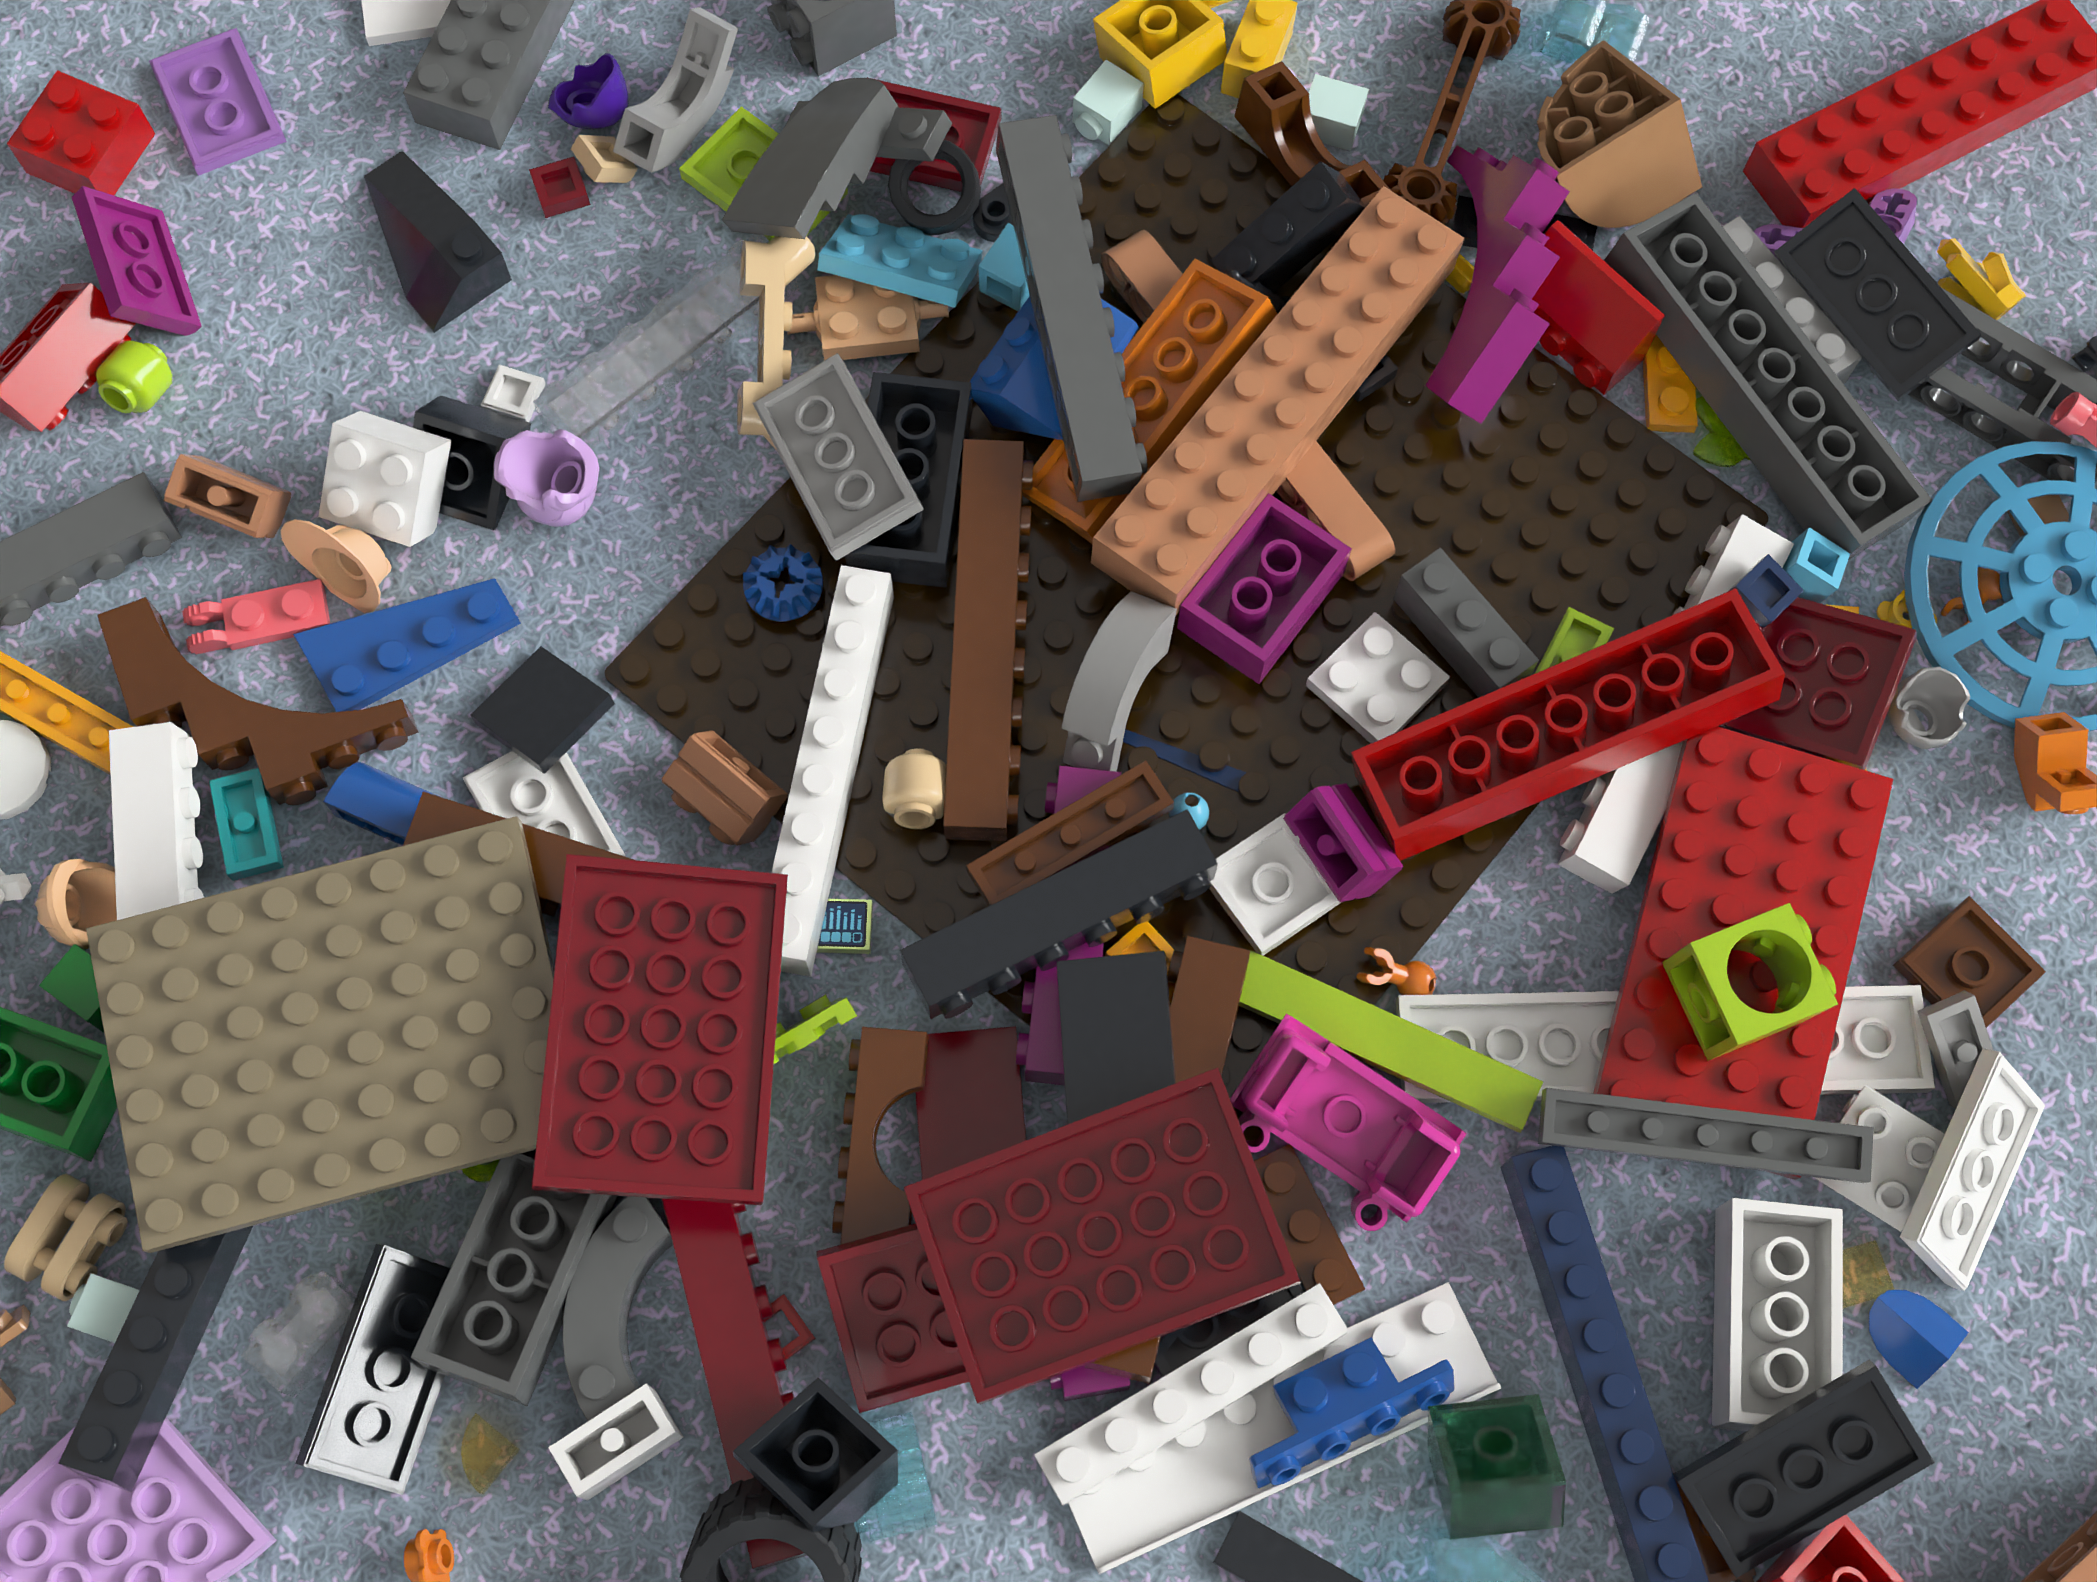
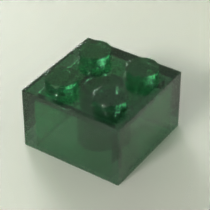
M1539 1394L1428 1406V1453L1450 1540L1563 1527L1566 1479Z

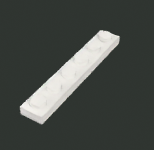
M1319 1283L1034 1454V1457L1061 1505L1064 1506L1343 1337L1349 1330Z

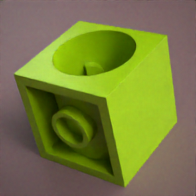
M1790 903L1691 942L1662 962L1707 1061L1795 1026L1838 1005L1834 996L1836 994L1835 981L1827 967L1823 964L1819 965L1810 946L1812 943L1810 929L1804 918L1794 913ZM1731 950L1751 953L1764 961L1771 969L1778 987V999L1772 1014L1759 1012L1748 1007L1732 990L1727 976V963Z

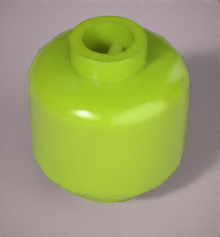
M137 341L121 342L96 371L99 394L110 407L119 412L144 413L149 411L172 384V371L167 363L166 355L157 346L150 343Z

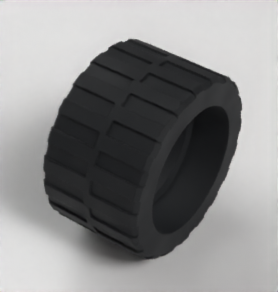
M753 1477L745 1481L741 1479L730 1485L728 1490L722 1494L719 1493L710 1502L706 1513L703 1512L697 1524L680 1573L681 1582H729L720 1563V1556L725 1551L748 1540L774 1539L793 1545L804 1552L818 1567L824 1582H858L862 1565V1558L860 1557L862 1544L860 1534L856 1532L854 1522L813 1533L766 1487Z

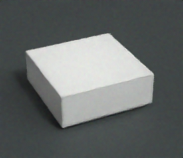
M498 365L481 403V408L529 422L546 385L545 380L542 377Z

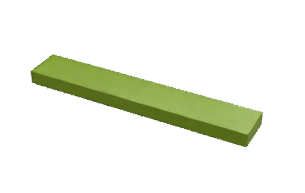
M1250 950L1249 963L1239 1006L1278 1024L1287 1013L1354 1058L1518 1133L1522 1132L1543 1081Z

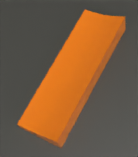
M1197 259L1192 261L1122 353L1125 365V381L1121 382L1124 397H1131L1134 402L1136 427H1132L1135 443H1143L1147 456V472L1277 316V312L1268 296ZM1059 439L1053 440L1033 466L1032 490L1023 489V496L1063 522L1091 544H1093V537L1129 495L1124 494L1077 502L1064 441ZM1142 473L1140 480L1144 477L1146 473Z

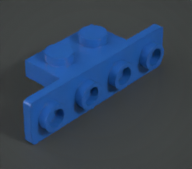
M1372 1337L1273 1385L1274 1395L1296 1434L1249 1458L1252 1476L1257 1487L1262 1488L1270 1483L1272 1485L1287 1483L1300 1473L1302 1467L1320 1458L1322 1460L1334 1459L1346 1452L1352 1442L1370 1433L1374 1436L1384 1434L1393 1429L1402 1417L1418 1409L1428 1411L1440 1406L1455 1389L1454 1369L1451 1364L1445 1359L1398 1383Z

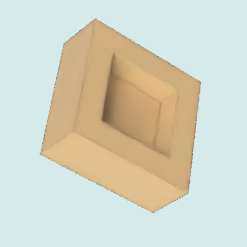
M578 135L571 147V151L582 164L584 172L594 182L627 183L632 180L638 170L633 162L613 152L616 142L614 136Z

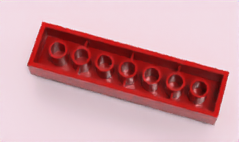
M2039 0L1756 142L1743 169V173L1780 223L1785 226L1806 227L1854 188L1870 204L1877 193L1886 189H1900L2096 89L2097 33L2070 0Z
M1735 588L1352 751L1355 777L1387 843L1397 858L1402 861L1780 700L1785 672Z

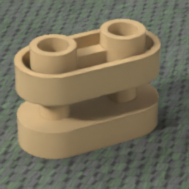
M69 1174L60 1175L47 1187L9 1247L4 1260V1269L26 1282L34 1280L44 1271L41 1289L61 1301L70 1300L78 1288L87 1283L91 1273L97 1275L98 1268L94 1265L105 1247L113 1246L122 1237L128 1223V1219L124 1217L126 1210L124 1203L105 1193H100L94 1196L88 1203H85L89 1195V1186ZM74 1222V1224H73L72 1227L70 1228L69 1232H68L67 1235L65 1236L64 1240H63L62 1243L60 1244L59 1248L57 1249V1251H55L56 1248L58 1247L59 1243H60L61 1240L63 1239L64 1235H65L66 1232L68 1231L69 1227H70L71 1224Z

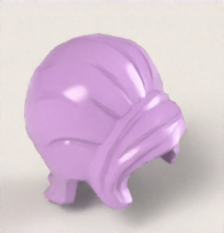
M558 429L554 434L537 433L528 430L519 432L514 437L504 440L499 452L495 456V480L506 488V496L516 499L519 508L535 522L553 527L570 525L587 513L595 498L599 474L597 457L583 440L566 430Z

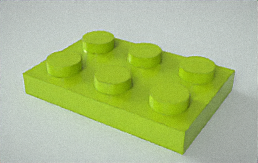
M741 106L679 168L681 179L724 211H727L744 181L779 133ZM848 187L846 188L840 202L847 196ZM819 211L807 236L831 211ZM758 235L766 242H769L771 239L775 237L768 235Z

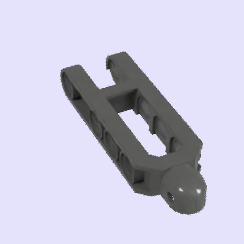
M1943 289L1981 333V338L1990 344L1988 345L1978 340L1961 354L2024 391L2027 395L2017 410L1985 392L1986 387L1982 384L1977 383L1973 385L1945 367H1942L1908 395L1997 449L2030 441L2072 444L2070 443L2072 438L2038 419L2046 405L2055 410L2073 392H2079L2097 405V380ZM2016 361H2020V362L2025 363V364L2028 365L2032 370L2027 369V368L2021 366V365H2020L2019 363H2017ZM2034 454L2014 458L2048 480H2066L2071 482L2074 480V470L2072 469L2074 468V457L2059 454ZM2097 466L2095 469V483L2097 481Z

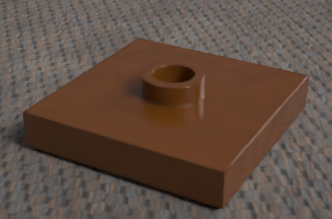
M1970 896L1964 899L1893 964L1912 985H1921L1922 996L1931 1005L1962 991L1975 995L1986 1028L2046 973Z

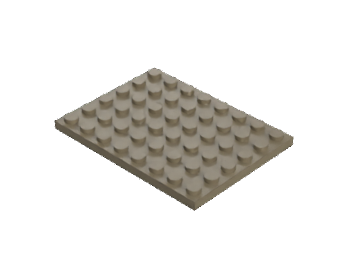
M518 816L86 928L142 1251L153 1253L536 1149L555 968L523 825Z

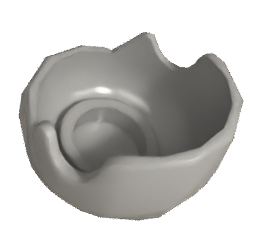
M1921 668L1898 684L1889 707L1890 724L1894 727V732L1906 743L1921 749L1943 747L1959 734V731L1963 730L1966 726V722L1963 720V710L1970 700L1969 691L1956 674L1944 668ZM1914 709L1921 711L1927 717V731L1923 727Z

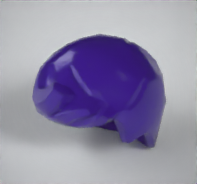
M609 53L602 55L593 64L576 65L573 79L563 81L555 86L548 100V108L567 124L582 129H602L615 125L623 118L625 108H628L629 104L624 76L614 56Z

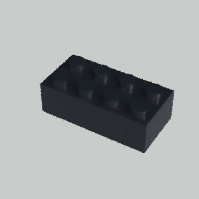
M873 372L868 407L924 510L845 555L846 566L890 573L892 582L947 588L961 494L964 439H969L973 411L972 385L970 382Z

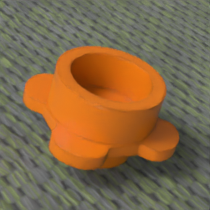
M427 1529L419 1530L416 1537L408 1541L404 1551V1567L411 1582H450L449 1573L454 1566V1550L446 1537V1532L443 1529H438L433 1534H430Z

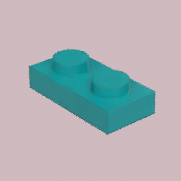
M259 768L209 780L227 876L232 881L284 868L270 794L265 788Z

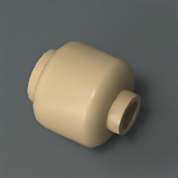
M910 749L903 755L892 759L886 766L884 773L882 797L884 810L894 818L897 824L903 827L923 829L932 826L935 821L944 816L947 765L941 759L935 757L932 752L925 749Z

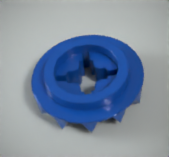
M792 544L787 548H775L770 545L767 551L758 557L752 556L751 564L747 571L743 573V590L748 604L762 617L774 621H790L804 616L817 604L823 589L820 567H818L809 552L799 551ZM788 567L790 580L795 582V584H786L784 591H781L780 597L777 598L775 584L770 578H779L781 571Z

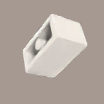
M645 1384L548 1448L575 1495L589 1500L682 1439L683 1435L656 1390Z

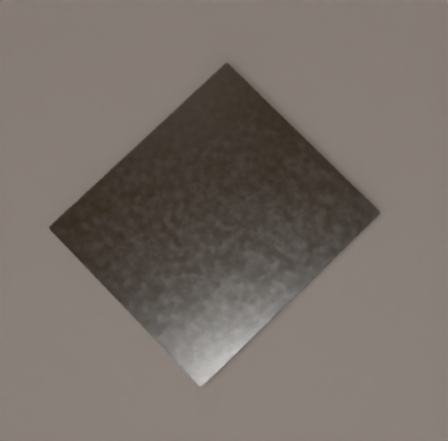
M1176 94L1156 109L1149 104L1079 177L1083 194L1082 206H1079L1082 220L1088 219L1090 221L1093 233V248L1089 249L1092 264L1099 263L1103 274L1104 291L1100 293V298L1133 319L1139 326V331L1143 326V322L1107 277L1101 263V254L1137 232L1146 230L1155 238L1182 274L1194 259L1218 270L1211 259L1292 186L1269 158L1179 94ZM1335 239L1277 290L1275 294L1279 297H1292L1334 247L1337 240ZM978 282L958 302L957 306L953 307L949 312V317H944L919 343L920 352L909 353L890 374L970 382L981 362L986 359L1004 333L1006 326L1014 319L1018 311L980 292ZM1442 283L1386 353L1398 367L1395 378L1359 402L1352 396L1316 440L1385 526L1394 542L1395 554L1354 581H1350L1342 576L1260 684L1177 629L1178 612L1175 616L1168 653L1150 670L1132 704L1126 723V730L1199 755V763L1207 771L1219 772L1226 766L1246 772L1239 781V793L1158 758L1156 752L1149 747L1140 746L1135 748L1124 742L1122 743L1117 772H1121L1122 775L1146 760L1172 800L1186 792L1202 796L1209 807V819L1206 825L1200 829V832L1215 859L1282 814L1288 813L1314 788L1328 785L1331 787L1336 784L1347 783L1384 837L1355 777L1351 754L1352 751L1371 743L1305 685L1308 677L1376 612L1450 676L1448 684L1402 730L1478 698L1393 600L1402 574L1441 548L1539 659L1532 673L1533 675L1568 607L1614 628L1608 642L1672 616L1679 607H1685L1691 595L1685 591L1686 585L1695 570L1700 565L1705 566L1711 554L1705 551V548L1719 525L1727 527L1742 514L1765 527L1769 519L1767 513L1663 438L1647 429L1646 426L1594 389L1583 385L1573 374L1535 347L1482 424L1446 403L1425 385L1447 349L1461 318L1466 298L1445 283ZM869 396L865 399V402H866L867 406H868ZM972 398L973 411L969 439L1024 441V459L1033 460V466L1053 442L1054 438L993 426ZM791 477L605 670V678L611 685L683 744L694 733L714 731L788 793V797L841 565L846 566L845 556L836 561L830 554ZM1275 491V493L1272 496H1274L1275 498H1277L1285 504V502ZM1023 495L1022 506H1031L1030 536H1021L1020 553H1029L1028 583H1019L1018 600H1027L1026 631L1016 630V648H1025L1024 679L1014 678V696H1023L1022 727H1012L1011 745H1021L1020 776H1010L1009 795H1019L1018 826H1008L1007 841L1053 815L1052 813H1044L1047 783H1058L1059 766L1073 767L1063 763L1068 731L1062 729L1063 718L1072 687L1084 657L1098 630L1114 607L1131 592L1091 564L1093 544ZM960 501L947 588L892 582L893 604L835 865L838 871L921 939L988 907L968 875L966 865L1006 842L945 839L944 816L928 828L911 829L897 824L894 818L884 810L882 800L885 768L892 759L903 755L906 751L910 749L928 750L947 765ZM792 544L799 551L809 552L818 567H820L823 578L822 593L817 604L804 616L790 621L770 620L756 613L748 604L743 590V573L747 571L751 564L752 556L758 557L766 552L770 545L775 548H787ZM788 567L781 571L779 578H770L775 584L777 598L780 597V592L784 591L786 584H795V582L790 580ZM1191 796L1185 800V803L1191 807L1199 803L1197 798ZM788 797L773 816L781 824H783ZM1540 802L1400 861L1403 865L1402 870L1370 897L1354 898L1353 900L1340 903L1264 956L1375 1006L1392 983L1386 982L1381 985L1363 983L1357 979L1356 976L1359 972L1372 975L1376 971H1383V968L1377 965L1376 959L1372 955L1364 953V949L1366 947L1384 949L1391 954L1394 962L1400 965L1410 962ZM1169 812L1119 842L1168 819ZM1210 889L1190 900H1183L1182 896H1179L1163 904L1164 911L1148 921L1175 951L1184 952L1187 936L1256 952ZM1134 919L1117 927V934L1104 942L1102 957L1105 956L1108 949L1137 925ZM1037 967L1020 975L1021 982L1008 991L993 995L991 990L987 991V993L1029 1027L1031 1014L1022 1013L1025 981L1035 982ZM1238 1006L1222 1074V1080L1229 1098L1279 1025L1241 1006ZM1233 1107L1237 1119H1239L1243 1112ZM1255 1125L1247 1127L1243 1132L1245 1139L1249 1141L1256 1140L1261 1134V1128Z

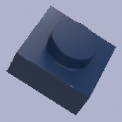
M1769 554L1759 560L1730 589H1737L1752 617L1762 628L1775 620L1804 591Z

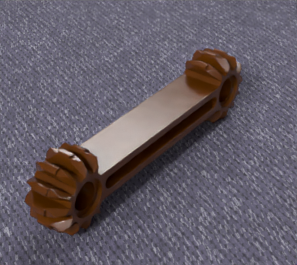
M1454 0L1446 7L1443 16L1442 41L1455 44L1457 47L1456 54L1414 166L1406 167L1395 163L1389 169L1388 175H1385L1384 179H1382L1392 192L1445 226L1454 217L1457 209L1456 196L1458 192L1457 184L1444 180L1441 175L1484 58L1491 56L1502 61L1509 53V50L1512 49L1513 44L1517 43L1521 32L1519 30L1521 25V9L1513 7L1512 0ZM1464 57H1471L1475 63L1467 85L1464 88H1458L1453 82L1461 60ZM1437 133L1443 134L1446 137V142L1439 161L1435 167H1428L1424 164V159L1433 135Z

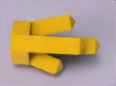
M1955 238L1940 241L1937 252L1945 260L1948 270L1955 276L1951 275L1940 279L1938 285L1995 320L2001 318L2026 297V294L2014 282L2003 253L1989 252L1983 262L1980 263L1975 262Z

